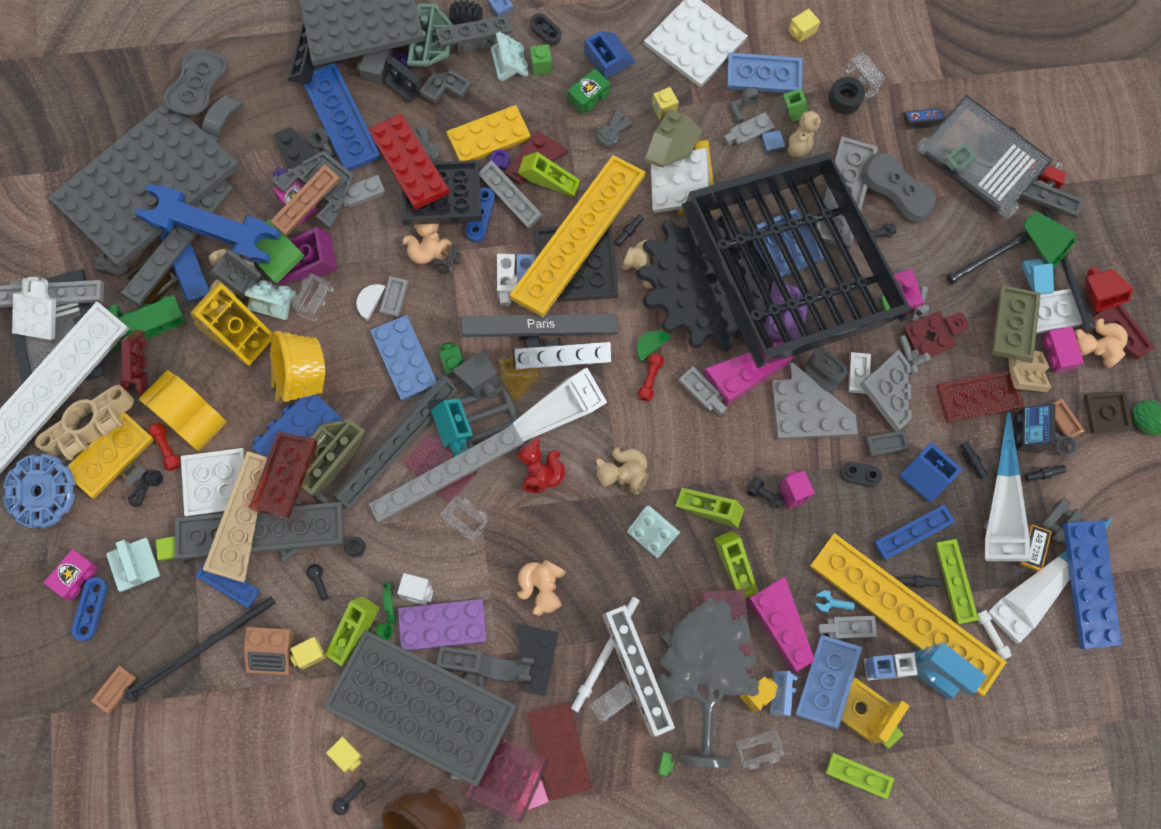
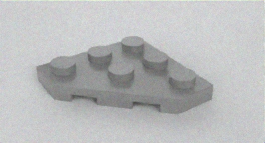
M899 349L894 351L860 383V386L895 432L901 430L912 419L911 411L909 410L911 384L908 383V373H911V365Z

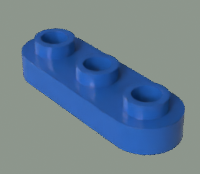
M484 187L480 189L481 212H483L481 215L482 221L467 223L466 236L469 241L474 243L482 241L487 231L495 202L494 192L490 188ZM486 194L488 197L483 198L482 195ZM473 229L479 230L478 232H472Z
M90 578L84 585L72 626V635L79 641H89L96 634L108 592V584L101 578ZM100 585V591L95 593V587ZM94 606V611L89 613V608ZM85 627H88L87 634H83Z

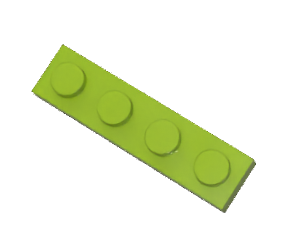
M957 539L935 543L956 624L978 621L977 611Z

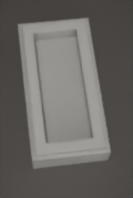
M389 276L379 310L381 315L394 318L400 317L409 285L408 280Z

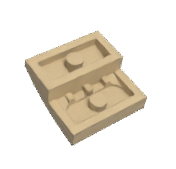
M1034 351L1032 363L1009 358V369L1015 389L1048 392L1051 389L1045 374L1049 365L1043 352Z

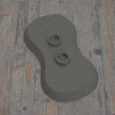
M196 49L187 53L182 60V70L178 80L164 93L163 100L165 105L174 112L186 116H196L202 113L209 104L210 89L213 83L226 71L227 62L225 58L216 52L205 49Z
M879 152L873 154L865 162L862 168V178L866 185L872 190L889 197L903 216L914 222H922L933 213L937 203L933 189L927 184L910 177L895 157Z

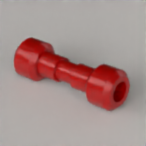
M652 353L649 355L647 361L649 365L648 375L637 393V397L642 401L649 402L653 399L654 379L657 376L658 369L663 367L665 360L660 354Z
M158 422L150 425L148 432L161 448L164 458L162 463L165 470L173 471L179 468L181 461L177 455L173 454L172 449L167 443L164 424Z

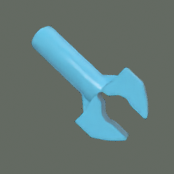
M824 590L815 596L817 598H824L828 602L825 605L814 604L823 613H828L831 607L854 610L855 607L853 602L833 599L830 595L831 591Z

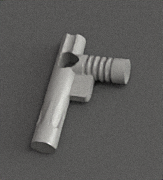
M921 286L920 292L925 302L928 288ZM924 305L914 308L911 323L930 315L928 314L929 306Z
M907 335L901 336L899 339L906 360L911 365V374H916L919 372L917 366L930 360L929 353H924L919 356L917 350H911Z

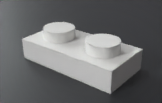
M855 352L849 354L848 392L866 394L860 383L870 375L871 354Z

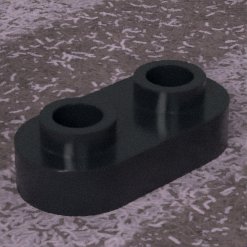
M538 13L531 17V30L546 44L556 45L561 41L562 33L560 28L547 16Z
M853 461L845 463L840 470L841 478L845 482L865 487H875L882 479L881 471L877 467ZM849 468L854 469L855 474H851ZM869 473H873L875 479L870 478Z

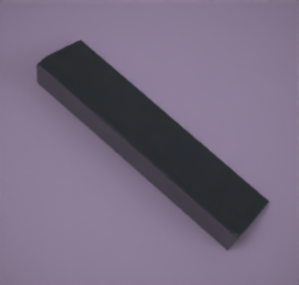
M302 23L288 81L310 84L315 66H313L305 24Z

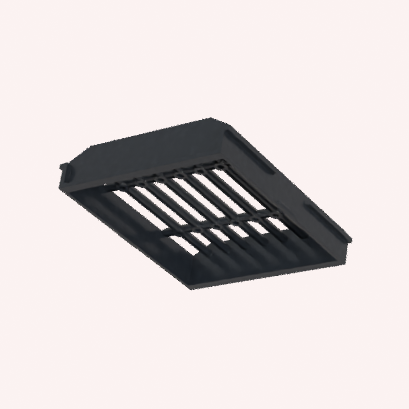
M830 152L690 191L686 202L682 203L681 206L707 261L713 267L730 304L729 309L757 368L765 366L766 363H773L880 328L896 319H899L900 322L908 319L907 315L910 313L911 308ZM823 175L838 208L830 210L826 207L813 179ZM802 184L808 186L821 213L813 215L809 212L797 186ZM790 189L804 218L793 219L780 191ZM773 194L786 223L781 225L775 223L763 196ZM755 198L769 228L764 230L758 229L745 201ZM738 203L751 230V234L743 235L740 233L728 206ZM721 209L734 239L727 241L723 239L710 211ZM843 214L873 276L867 278L861 276L832 217ZM825 220L855 280L854 282H844L815 222ZM808 225L838 287L827 288L798 227ZM791 231L820 290L819 293L811 294L781 232ZM773 235L803 298L792 299L763 238ZM756 241L785 301L784 304L778 306L774 304L746 243ZM739 247L768 309L762 311L756 309L728 248ZM878 283L891 309L880 312L867 286ZM859 288L872 315L862 318L849 291ZM842 294L854 321L844 322L832 298L833 296ZM825 300L837 324L836 327L827 329L815 302ZM807 305L820 332L809 334L799 314L798 307ZM790 311L802 336L801 338L791 340L779 313ZM769 316L772 317L784 342L783 344L773 345L761 319Z

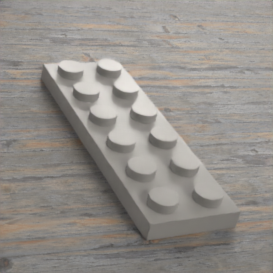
M841 137L834 161L861 211L867 190V185L862 178V168L865 162L873 154L877 153L878 147ZM827 185L823 201L826 207L831 210L838 208V205ZM843 214L832 217L847 248L850 249L854 236ZM825 220L818 221L816 226L824 242L837 246Z

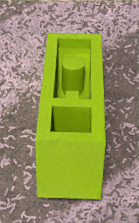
M538 152L524 156L518 174L532 183L570 197H575L580 182L578 178Z
M686 488L681 489L675 505L676 508L735 528L739 527L745 510L737 500Z
M733 531L714 538L720 559L738 599L741 601L759 593L741 538Z
M365 597L351 600L325 656L340 666H344L364 631H368L380 607Z

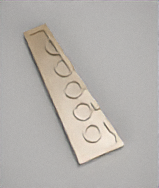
M249 451L246 452L203 571L245 583L267 466V457Z

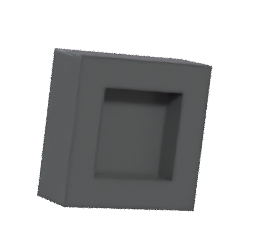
M134 460L120 475L129 485H132L143 477V473L146 470L137 460Z

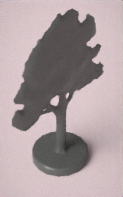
M708 597L707 601H704L701 606L697 607L692 613H688L679 622L678 626L674 628L673 636L670 638L671 647L668 648L667 653L659 661L661 666L670 673L669 677L660 674L656 680L663 699L673 704L685 696L699 701L703 711L701 753L680 754L679 764L699 767H731V757L712 754L713 712L715 704L723 698L724 694L729 696H755L759 693L758 686L760 684L755 677L751 678L745 668H751L754 665L756 658L753 654L745 656L744 652L739 648V646L747 644L751 640L748 622L743 615H740L739 619L733 621L730 615L731 607L725 600L713 601L712 597ZM704 684L706 686V698H703L698 693V685ZM716 690H718L717 697L714 696Z

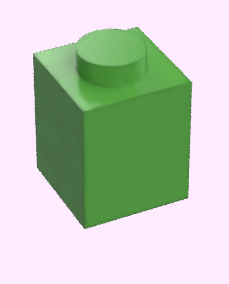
M549 44L530 47L533 75L551 73L552 60Z
M802 88L783 94L791 123L800 120L802 114L808 111Z

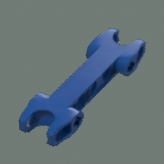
M146 185V193L159 199V204L153 210L136 208L134 214L140 220L168 233H171L173 226L176 225L232 245L231 251L240 255L243 260L263 264L270 263V255L256 248L257 243L264 238L279 240L280 231L267 225L262 220L250 216H245L241 224L183 203L186 195L180 191L166 186Z

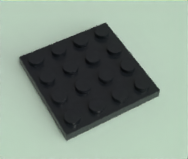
M479 160L432 162L449 188L450 194L414 210L402 190L403 225L482 221Z
M610 224L555 302L618 298L612 224ZM560 226L534 228L536 258Z

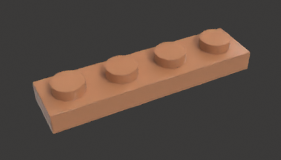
M324 165L271 220V223L287 236L339 182L340 178Z

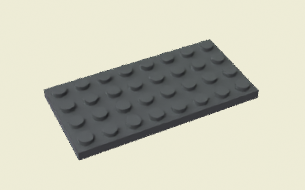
M366 630L362 634L324 706V709L476 787L479 786L517 708V705Z

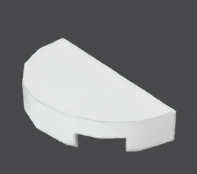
M380 284L370 285L359 293L356 301L357 309L361 317L366 321L370 319L385 292L386 286Z

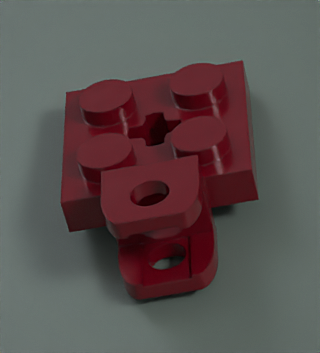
M939 310L903 326V329L913 350H917L919 356L929 353L931 358L957 346L953 337L968 329L969 324L963 313H956L944 319ZM927 331L934 334L933 341L930 339L926 340Z
M135 330L121 341L122 376H120V386L128 391L131 389V383H136L138 395H143L148 385L147 373L142 372L147 366V357H144L147 339L144 337L143 330Z

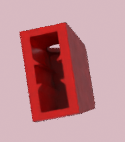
M1093 267L1087 272L1089 277L1086 280L1085 292L1095 313L1131 300L1134 288L1115 270L1110 269L1100 272L1097 267Z

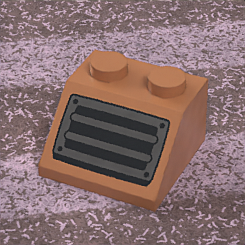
M247 627L244 645L246 673L290 675V655H292L290 648L293 647L295 632L290 629Z

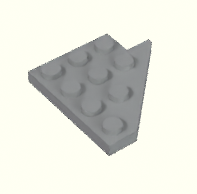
M794 363L789 365L790 379L772 380L771 388L777 440L856 436L858 434L856 414Z

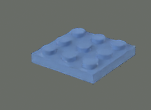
M798 209L790 211L793 219L798 220L802 218ZM783 215L773 218L778 225L786 223ZM767 222L757 225L760 230L769 228ZM807 225L798 227L815 264L822 261L824 258ZM791 231L781 232L798 270L800 271L808 267ZM773 235L763 238L782 278L790 275L791 272ZM752 241L757 251L759 252L761 258L763 259L765 265L767 266L756 241Z

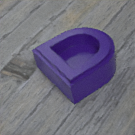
M502 149L492 152L490 161L492 160L501 170H506L509 166L508 153Z

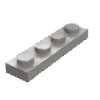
M492 160L479 172V176L529 229L543 216Z

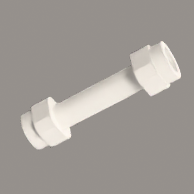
M987 610L978 613L979 620L977 622L979 625L982 624L997 649L995 653L1003 659L1012 656L1008 645L1004 646L990 621L992 619L991 615Z

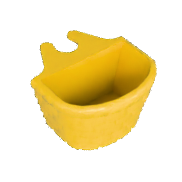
M274 331L271 341L270 360L272 388L275 387L276 382L275 401L279 402L282 397L283 401L288 402L297 398L322 393L325 363L318 339L316 337L298 336L289 332Z

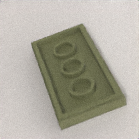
M1001 285L991 355L1032 363L1041 293Z

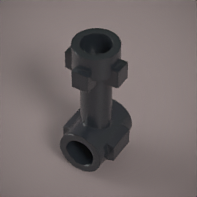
M885 223L883 228L872 232L875 238L884 235L890 238L896 234V227L893 223Z
M754 477L753 480H750L746 487V493L754 498L759 494L771 502V507L779 509L785 499L782 497V494L777 492L774 495L763 488L765 483L760 478Z

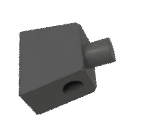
M485 350L453 369L457 382L475 398H480L486 394L489 399H492L498 395L496 387L500 385V381Z

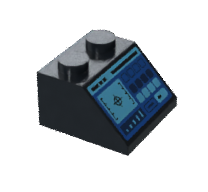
M1056 404L1023 407L1015 414L1014 424L1016 425V433L1014 434L1016 451L1041 453L1055 444Z

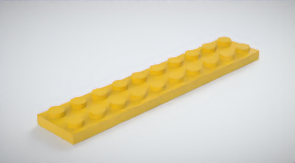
M612 155L510 293V299L544 317L644 179L646 172Z
M835 533L809 566L918 649H924L926 646L930 647L932 644L936 645L943 642L987 675L976 691L980 696H985L1007 663V661Z

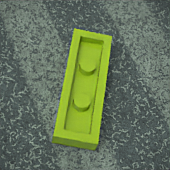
M831 753L824 773L883 799H888L894 782V778L835 753Z

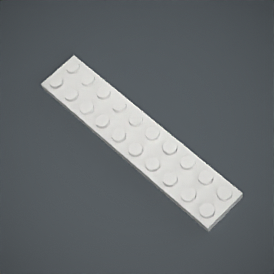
M96 302L0 409V474L130 329L99 302Z

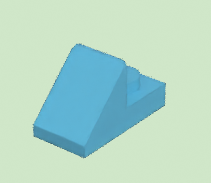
M1042 259L1023 261L1022 269L1031 290L1041 293V295L1053 293L1052 263L1044 264Z

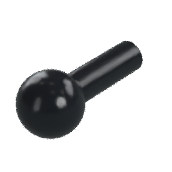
M312 564L307 568L306 575L310 580L314 581L320 600L325 601L329 596L321 578L323 569L318 564Z
M359 779L344 797L334 800L332 810L335 814L344 815L349 811L350 802L366 786L365 781Z

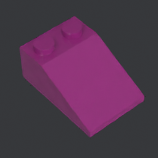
M316 227L290 239L305 256L276 284L281 285L321 277L337 270L331 234Z

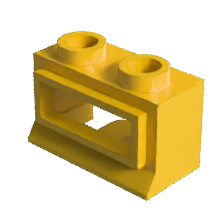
M764 676L757 680L760 684L758 686V695L739 696L753 713L760 711L763 706H766L777 696L775 692L778 686L771 678L767 679Z

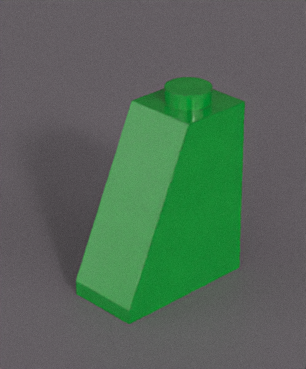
M1037 211L1032 216H1028L1024 222L1025 234L1045 264L1052 263L1054 270L1076 243V233Z

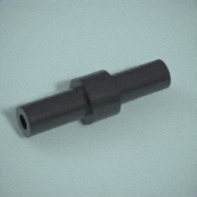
M638 214L630 224H627L622 229L623 232L614 241L615 245L620 247L628 237H631L636 232V228L644 220L642 215Z
M967 441L962 443L960 446L967 455V461L970 466H974L981 479L989 476L981 464L982 460L979 455L974 453Z
M1065 465L1053 468L1044 467L1040 468L1039 471L1025 474V479L1027 482L1038 479H1051L1052 476L1066 473L1067 470Z
M920 575L897 577V580L903 585H911L914 588L940 586L939 578H924Z

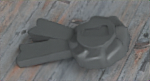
M616 109L610 126L603 125L598 129L596 139L603 147H614L619 141V133L632 126L633 122L629 120L628 116L622 120L625 112H620L619 109Z
M427 125L424 127L418 126L420 136L412 128L413 133L430 160L436 162L441 153L438 145L430 142Z

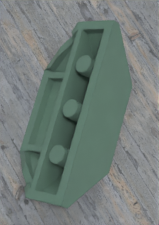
M417 4L424 41L410 44L407 64L408 66H429L449 57L451 45L440 47L436 29L452 26L453 24L436 4Z

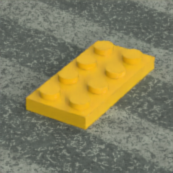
M516 105L446 131L459 161L479 160L491 155L497 149L505 150L529 141L531 138Z
M125 412L120 415L124 426H119L112 430L107 437L102 435L88 446V450H83L68 465L74 476L75 483L92 499H95L154 441Z

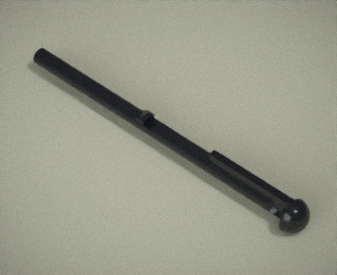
M1041 206L1044 215L1054 220L1051 209ZM1067 253L1061 260L1083 323L1080 325V329L1084 332H1091L1094 330L1096 323L1092 319L1081 285L1078 286Z
M271 596L217 633L209 636L205 641L175 661H171L134 687L128 686L124 693L125 698L130 702L137 701L139 694L276 604L273 597Z

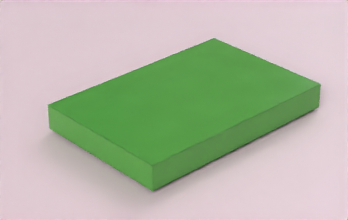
M268 219L265 222L267 225L280 231L275 225L271 223L270 219ZM281 231L279 240L264 238L257 243L256 247L258 250L270 255L271 260L269 264L256 263L275 283H278L305 256Z

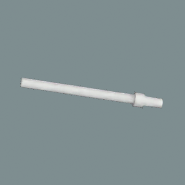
M632 597L627 606L630 617L639 603V600L635 597ZM611 636L584 685L581 684L578 690L579 694L571 707L577 713L585 699L591 695V688L615 647Z

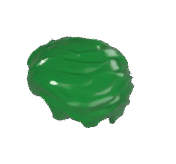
M1155 400L1139 401L1132 412L1133 422L1136 427L1140 428L1143 434L1148 436L1160 435L1161 403Z

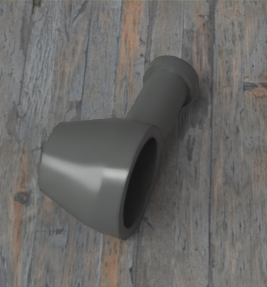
M1055 432L1057 451L1063 456L1074 455L1078 450L1077 441L1071 436L1061 437ZM1067 445H1072L1070 451L1065 450Z

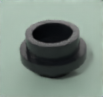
M351 537L345 543V552L350 557H360L365 552L366 544L360 537ZM354 544L359 545V549L357 551L352 550V546Z

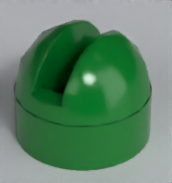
M379 623L375 627L376 632L374 634L386 641L391 638L393 633L391 624Z

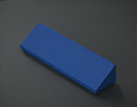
M161 233L160 236L162 238V241H164L170 233ZM190 243L172 266L187 302L201 301L210 290Z

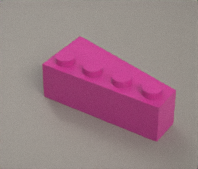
M779 341L777 343H774L773 345L777 346L783 344V342ZM749 352L706 368L703 376L721 393L722 402L727 407L787 366L793 356L773 363H766L765 366L757 368Z
M783 577L746 601L792 674L815 661L786 577Z

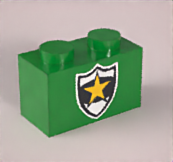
M594 69L567 90V100L583 115L585 112L591 111L600 100L603 101L609 96L610 82Z

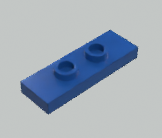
M204 562L195 576L250 609L261 591L246 581L241 583L203 571Z

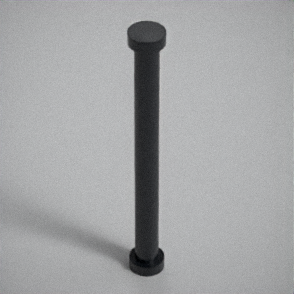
M1020 232L1014 239L955 273H949L946 276L948 282L954 285L963 276L1020 243H1026L1028 241L1027 235L1024 232Z

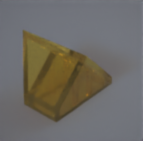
M513 357L499 358L501 379L516 403L540 377L539 368L514 369Z

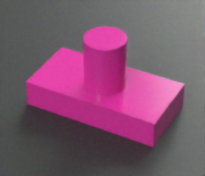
M913 269L894 273L893 275L910 308L924 306Z

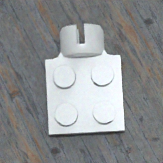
M27 277L22 280L21 293H13L12 333L52 340L55 338L56 299L49 297L48 281L41 278V281H39L38 277Z

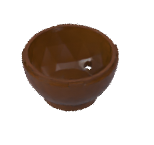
M430 788L426 792H410L398 796L384 806L381 814L384 829H465L466 827L465 819L458 806L446 794L434 788Z

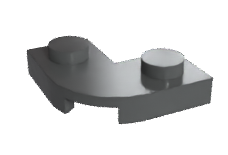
M452 70L438 74L433 73L419 93L434 104L437 103L445 91L462 99L472 86V82Z

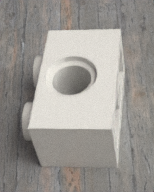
M403 573L397 593L401 600L423 606L427 604V601L431 602L434 590L429 580Z

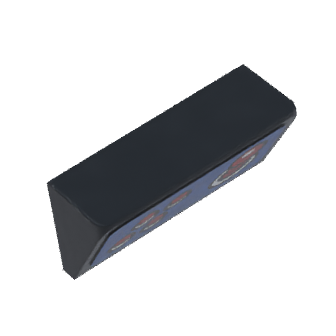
M940 108L903 112L906 129L936 127L945 119V115Z

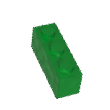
M174 295L165 296L156 303L146 304L141 309L127 312L118 318L130 328L124 334V338L135 330H143L144 337L150 339L187 323L180 303Z

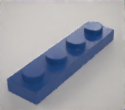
M944 504L875 541L873 544L885 561L955 523V520Z

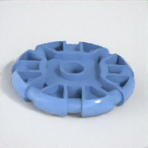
M33 454L19 460L16 463L17 466L14 469H10L3 485V489H5L3 502L10 516L16 518L15 521L33 529L37 527L47 528L61 521L64 513L70 511L75 499L73 486L76 484L70 468L64 466L62 460L49 454H42L41 456ZM38 464H40V470H36ZM55 469L58 471L56 475L51 474ZM22 472L27 474L23 479L20 475ZM39 485L42 489V492L37 497L34 493V490L36 486ZM60 486H64L63 494H60ZM23 505L25 509L21 512L20 509ZM57 506L58 508L54 512L51 508ZM36 512H39V518L36 517Z

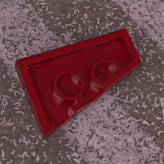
M537 130L508 166L504 174L518 185H521L527 181L526 178L518 174L524 156L538 152L554 163L560 156L563 157L568 154V149Z
M1122 304L1105 309L1092 317L1093 321L1104 319V324L1117 323L1121 325L1128 335V341L1123 350L1136 360L1155 349L1154 345Z

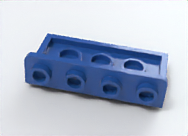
M317 394L297 398V402L293 406L289 404L281 412L283 416L278 421L274 419L266 427L269 431L264 436L259 434L252 441L254 444L252 449L259 455L267 457V462L285 479L295 470V455L322 424L343 420Z

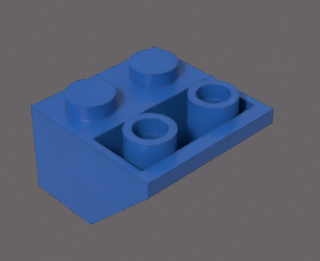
M600 31L584 41L585 55L596 70L606 79L635 63L634 58L615 33Z
M930 442L899 477L931 503L963 469L935 444Z

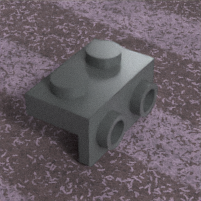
M228 250L210 271L211 275L241 298L245 296V291L252 287L261 276L254 266L247 264L241 259L240 255L231 250Z

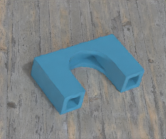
M943 642L936 645L932 644L930 647L926 646L917 652H912L915 655L918 673L916 676L947 700L953 699L959 690L967 695L975 694L987 677V675Z

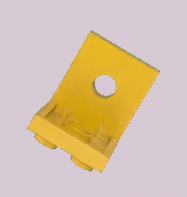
M854 678L841 721L872 744L886 743L906 713L909 705L904 701L890 703L857 678ZM857 702H862L865 705L866 710L864 714L856 712L855 705Z

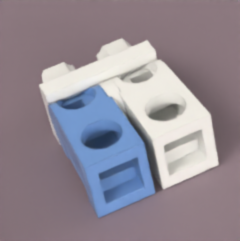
M497 254V295L501 306H511L509 295L535 261V255L517 254V275H515V254Z
M914 653L873 656L863 659L867 681L918 675Z

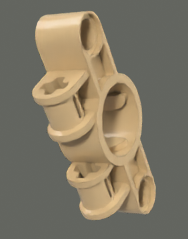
M115 385L93 400H79L66 409L61 421L41 433L36 438L35 444L45 454L57 457L63 453L71 461L74 459L73 456L82 450L86 451L89 449L87 443L97 440L102 435L107 437L112 430L119 426H124L120 415L132 407L134 398L124 388ZM94 413L90 423L84 428L77 430L79 422L85 416Z

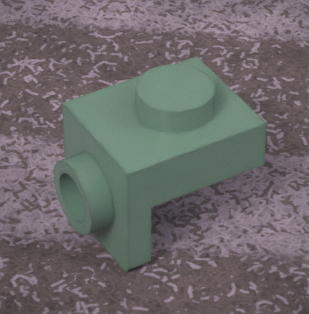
M964 142L951 154L947 153L945 155L948 159L945 163L952 171L956 168L958 172H961L978 157Z

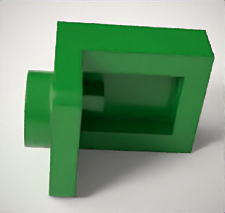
M446 342L441 344V348L437 349L446 375L453 373V369L464 363L457 343Z

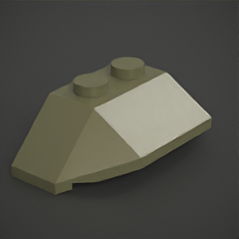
M669 109L654 132L645 162L663 168L668 166L669 163H674L688 157L703 134V130L687 115Z
M350 419L322 424L295 455V483L312 496L329 485L356 453L366 431Z

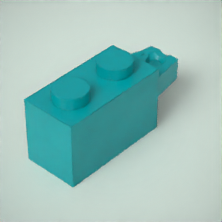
M460 398L443 400L431 412L443 446L450 447L454 456H457L468 450L467 440L473 436Z

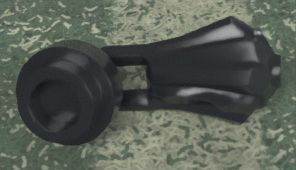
M149 470L143 473L139 485L127 498L130 506L140 507L148 487H156L163 482V475L160 471Z

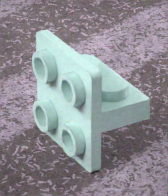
M501 32L496 33L498 43L491 46L498 79L504 81L516 73L524 77L528 76V64L524 58L522 44Z
M259 281L245 291V296L249 297L248 309L286 320L289 314L291 299L296 296V291L291 290L288 286L272 285L270 281Z
M646 506L627 530V533L656 558H659L680 534V531L652 507Z
M147 538L131 544L125 540L116 543L117 549L106 554L118 591L120 592L160 577Z

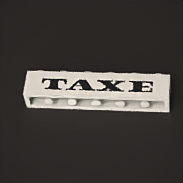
M626 605L603 614V619L650 736L656 737L674 729V724Z

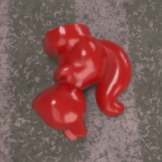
M535 438L530 444H525L516 453L518 460L528 465L526 472L529 476L524 479L522 489L535 494L544 493L547 487H556L562 483L565 477V467L557 459L561 457L558 451H551L547 455V465L540 462L539 438Z

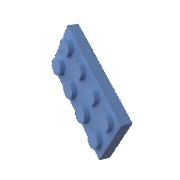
M729 52L727 89L745 90L752 87L760 92L789 93L801 89L802 58Z
M407 315L370 330L401 402L432 388L437 380Z
M824 635L820 636L814 655L815 661L811 664L796 712L797 717L836 730L839 729L863 650L862 647Z

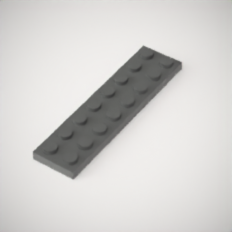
M335 502L258 510L251 553L344 545L343 503ZM224 513L175 518V559L178 561L207 558Z

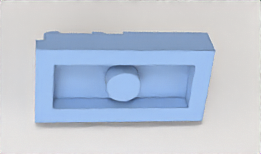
M773 671V681L777 684L778 688L775 692L777 696L771 700L770 714L791 716L792 693H796L797 690L792 688V682L797 680V676L791 674L790 671Z

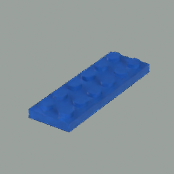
M332 63L315 70L312 82L310 84L303 83L325 131L328 133L342 166L348 171H352L380 159V153L336 64Z
M1105 520L1064 523V537L1080 649L1122 645Z

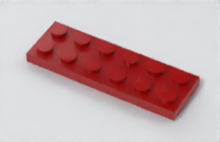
M402 113L368 128L375 145L414 210L450 194L449 188Z

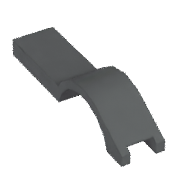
M227 94L208 110L203 121L202 131L219 144L221 130L225 121L232 113L240 111L244 105L243 102L230 99V96Z
M440 646L436 665L447 671L480 675L496 681L530 682V667L534 665L535 660L530 658L504 660L489 656L480 651Z

